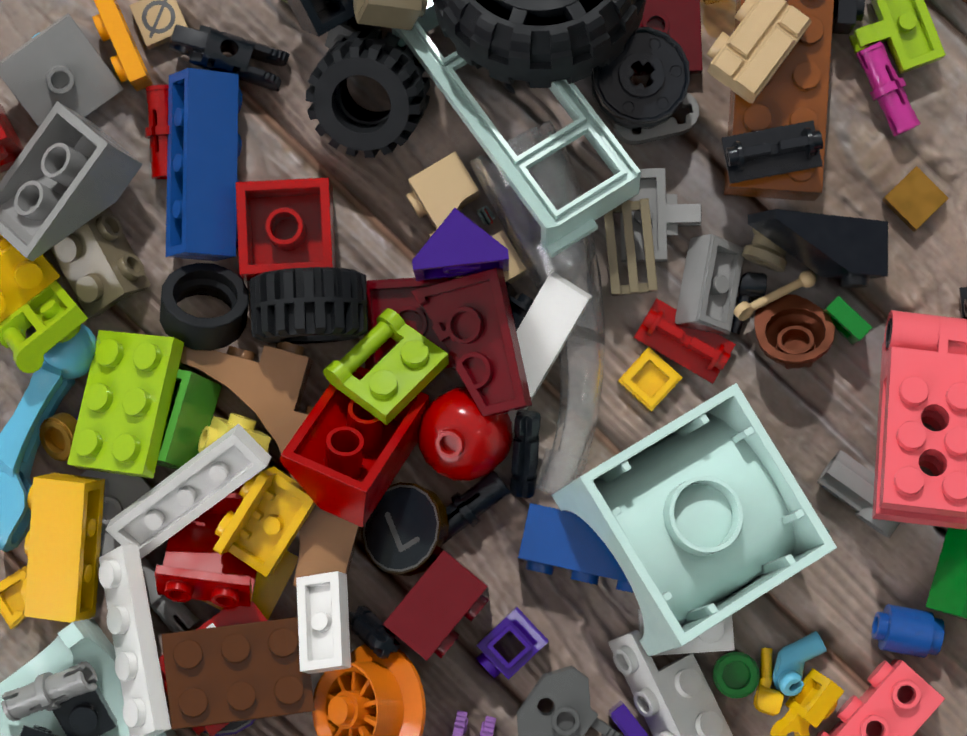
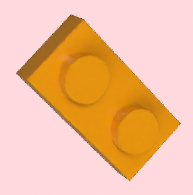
M94 0L99 14L92 16L103 42L111 39L117 55L110 57V60L121 83L129 80L136 91L153 85L117 1Z

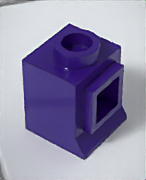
M516 606L476 644L482 651L476 659L493 678L502 673L509 680L549 640ZM510 630L525 648L508 663L493 646Z

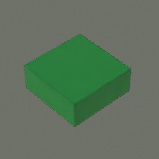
M839 295L823 309L831 317L835 329L852 345L859 342L873 328Z

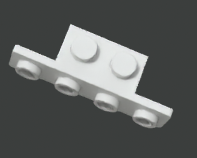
M638 630L609 641L614 663L624 675L634 696V704L639 713L644 716L653 736H733L693 653L685 655L658 670L652 657L647 655L639 642L642 636Z

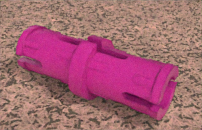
M883 42L873 44L856 53L855 55L864 69L873 90L870 92L872 100L878 101L888 121L893 137L919 126L921 123L912 109L904 87L907 85L903 77H898Z

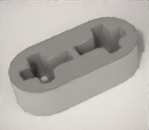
M686 92L680 107L682 109L689 108L690 113L685 116L684 124H677V120L670 117L668 121L656 127L640 129L639 134H633L631 129L623 128L614 123L613 130L619 140L629 145H639L682 135L689 132L695 126L699 117V105L696 99Z

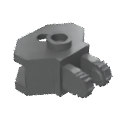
M572 665L544 673L517 711L518 736H584L590 726L600 732L601 736L624 735L597 717V711L590 706L589 678ZM549 698L554 702V706L549 712H541L537 708L541 699Z

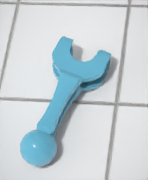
M81 324L80 331L72 339L64 343H57L44 354L42 367L33 373L29 386L14 414L0 433V550L4 552L18 547L30 529L31 510L28 507L27 499L29 489L32 486L30 474L41 442L39 436L40 426L45 419L55 414L62 399L75 384V379L89 372L94 358L96 337L84 324Z

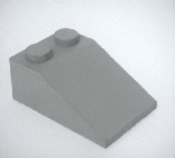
M57 101L0 181V234L25 258L34 261L114 204L143 164L93 122Z

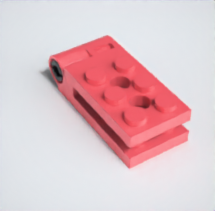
M895 310L889 312L884 342L882 344L872 519L967 529V319ZM923 423L931 425L936 431L927 429ZM920 466L928 468L934 476L925 474Z

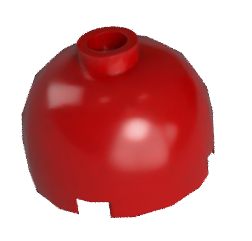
M456 387L436 397L425 410L417 432L418 446L426 463L439 475L454 481L475 480L491 473L508 456L513 441L512 421L508 413L482 416L466 387Z

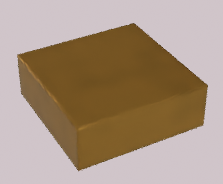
M916 166L882 201L915 232L949 198Z

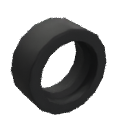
M195 263L182 266L169 274L162 285L159 321L165 333L169 337L183 341L185 347L206 351L224 348L239 339L246 327L249 291L238 275L230 269L217 264ZM195 295L212 296L226 303L231 308V311L215 318H198L184 312L177 306V303Z

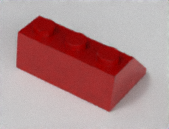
M359 367L352 375L361 380L370 370ZM330 383L281 453L280 462L321 510L363 528L418 443L417 432L422 416L428 408L429 395L420 392L388 425H385Z

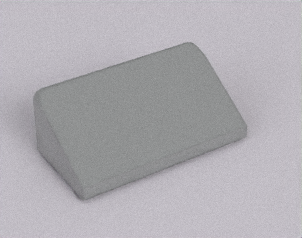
M713 234L690 239L675 317L676 324L720 335H730L744 257L741 255L744 247Z

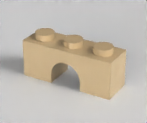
M456 151L408 179L412 192L406 194L410 205L419 219L425 215L428 216L435 231L454 207L461 211L466 205L480 197L478 187ZM501 230L492 237L508 249L509 271L503 272L505 282L507 281L511 284L525 276L527 269L505 232Z

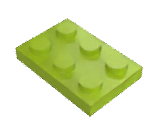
M105 330L98 331L95 355L90 365L67 465L78 469L154 478L184 347L183 341L174 337Z

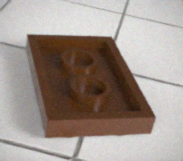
M298 617L161 634L172 730L315 711L311 674L300 672Z

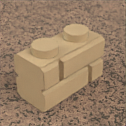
M746 0L734 16L741 23L731 36L722 32L706 54L713 59L707 72L719 82L731 88L733 92L748 103L755 101L812 22L809 17L794 6H790L785 0Z

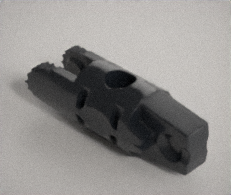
M176 24L169 43L170 50L190 57V64L212 71L239 74V80L272 91H279L281 79L271 72L249 66L250 58L282 67L287 65L290 55L285 51L251 40L248 41L242 37L227 32H220L217 29L200 25L199 30ZM223 52H228V53H230L232 56H231V57H227V56L223 55Z

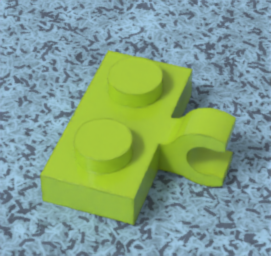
M871 0L879 22L854 30L853 35L849 36L855 54L873 44L887 41L899 74L939 61L946 56L924 0Z

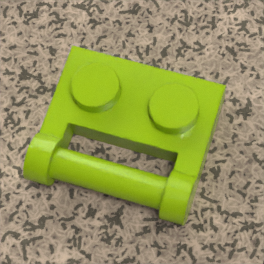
M55 280L0 323V343L5 348L11 349L13 361L19 370L24 373H34L42 367L44 354L57 343H64L72 339L80 331L81 324L88 317ZM33 325L37 331L26 339V330Z
M390 308L385 309L377 317V325L339 361L333 360L323 369L324 376L335 388L385 425H388L449 364L447 352L407 325L403 318ZM390 337L398 342L361 380L352 375Z

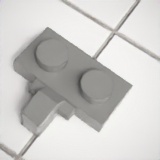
M665 168L639 169L641 171L639 193L629 200L638 201L649 198L655 262H667V237L678 236V227L701 226L702 207L701 204H677V194H666ZM641 211L632 212L636 262H646ZM620 213L621 263H627L623 216Z

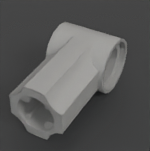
M842 450L838 451L823 470L816 483L857 511L855 515L868 526L890 538L900 522L872 519L875 474Z

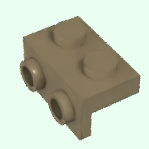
M109 208L50 248L88 318L101 315L129 294L144 291L151 285L144 272L142 262L134 254L123 234L121 223Z

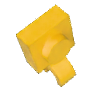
M812 668L803 679L804 687L802 691L795 696H790L784 704L789 708V711L772 726L770 735L787 736L788 733L794 731V736H810L809 726L812 725L817 728L822 720L828 718L834 712L838 699L844 693V690Z

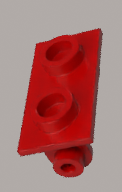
M656 298L633 338L713 384L729 360L736 344L719 334L676 324L677 310Z

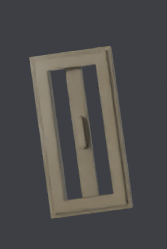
M649 198L638 201L627 200L604 215L612 296L658 292ZM641 211L648 283H638L632 212ZM614 213H622L629 277L628 285H620Z

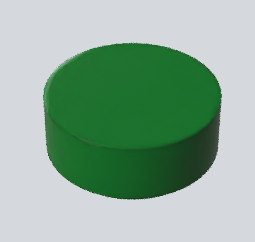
M726 652L713 665V683L718 691L727 697H746L756 689L759 683L760 672L757 663L752 657L743 652Z

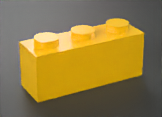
M50 473L33 477V484L29 489L27 499L28 507L31 510L30 531L26 535L24 544L25 554L28 556L27 576L23 581L21 589L22 600L25 602V617L72 623L96 616L105 479L62 473Z

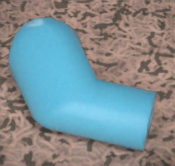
M817 631L783 647L777 654L772 675L776 689L786 696H795L802 691L804 683L801 680L805 662L827 652Z

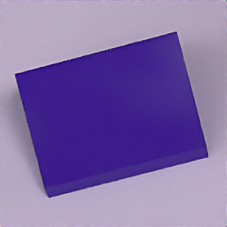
M454 207L413 258V272L416 281L468 276L493 268L509 271V253L506 247Z

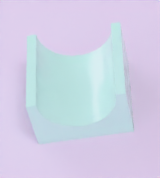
M737 383L551 495L561 511L567 510L576 514L597 533L620 565L632 587L642 613L644 634L639 642L648 656L685 645L837 548Z

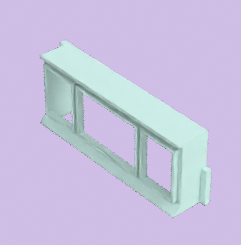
M428 0L424 16L418 17L412 30L392 28V34L400 38L398 45L403 47L407 44L540 225L541 245L551 258L596 231L598 224L595 220L639 193L641 171L574 83L568 84L566 79L553 81L549 88L574 122L517 156L455 73L457 69L466 65L467 62L457 54V51L444 58L426 32L439 25L433 0ZM584 135L614 175L557 210L531 176L528 169Z

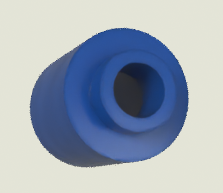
M887 604L883 612H876L872 623L871 635L872 639L878 640L880 650L925 658L928 654L935 656L939 654L944 640L945 625L943 619L935 618L932 612Z

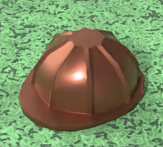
M787 294L757 309L755 312L754 326L760 349L764 352L765 356L783 365L787 370L790 368L812 367L813 363L825 355L834 343L835 326L831 317L821 307L801 296Z

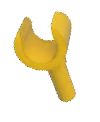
M761 648V677L759 678V685L753 698V705L757 711L775 716L780 713L784 694L781 691L770 688L772 683L773 649Z

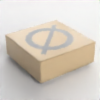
M140 0L129 5L149 50L169 42L176 24L188 27L177 0Z

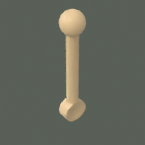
M805 270L800 273L797 280L751 303L747 301L739 303L733 313L740 321H745L752 316L755 310L801 287L810 288L814 286L817 281L816 275L810 270Z

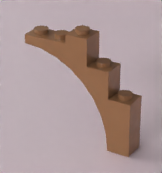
M289 342L277 343L276 348L264 345L260 362L253 361L254 352L233 346H228L227 353L215 350H193L185 346L183 347L180 363L206 373L234 392L256 413L276 442L280 453L283 452L313 409L312 406H307L305 414L299 412L313 362L309 357L303 356L304 347ZM315 505L299 530L300 550L293 586L297 587V577L336 571L345 573L348 576L361 527L321 510Z

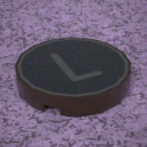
M399 482L389 486L367 522L361 528L364 551L371 562L386 573L412 576L426 571L442 553L443 548L440 547L444 536L448 537L449 522L446 508L437 494L418 484Z

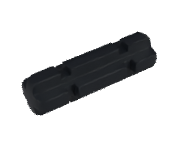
M519 410L514 420L515 437L513 439L512 478L510 484V492L514 497L531 498L535 494L541 416L537 411Z
M358 606L356 612H349V624L352 625L351 630L379 658L388 659L391 652H398L400 643L395 639V634L386 628L383 622L368 607Z

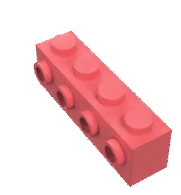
M894 659L889 664L884 660L868 677L867 681L871 686L860 698L853 695L838 710L836 716L840 721L829 733L822 730L816 736H913L945 698L904 661Z

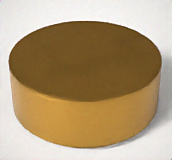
M57 413L45 419L39 429L40 441L44 450L49 456L58 461L68 460L77 420L68 413Z

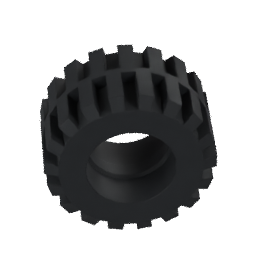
M371 30L367 37L364 36L363 31L353 32L348 40L345 37L338 40L311 73L308 80L311 85L306 90V101L312 102V105L307 112L310 120L318 119L319 124L315 128L318 134L323 136L327 133L332 138L328 144L336 150L341 144L347 147L346 154L354 157L359 150L364 151L365 158H375L379 150L384 155L394 151L397 144L402 146L409 139L423 117L430 96L426 95L431 87L430 78L422 77L425 71L424 67L419 61H414L412 58L414 54L408 46L403 49L398 45L399 37L391 34L387 40L382 39V31ZM362 75L379 82L389 95L391 109L374 112L359 106L348 91L347 78Z
M310 267L268 271L250 279L252 337L267 343L289 342L292 344L327 343L356 339L369 332L365 274L346 268Z

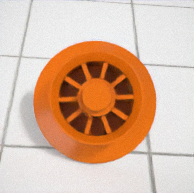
M364 644L350 653L351 668L326 671L319 679L313 696L315 711L312 712L317 736L423 735L426 718L423 685L415 666L400 649L398 652H391L388 659H381Z

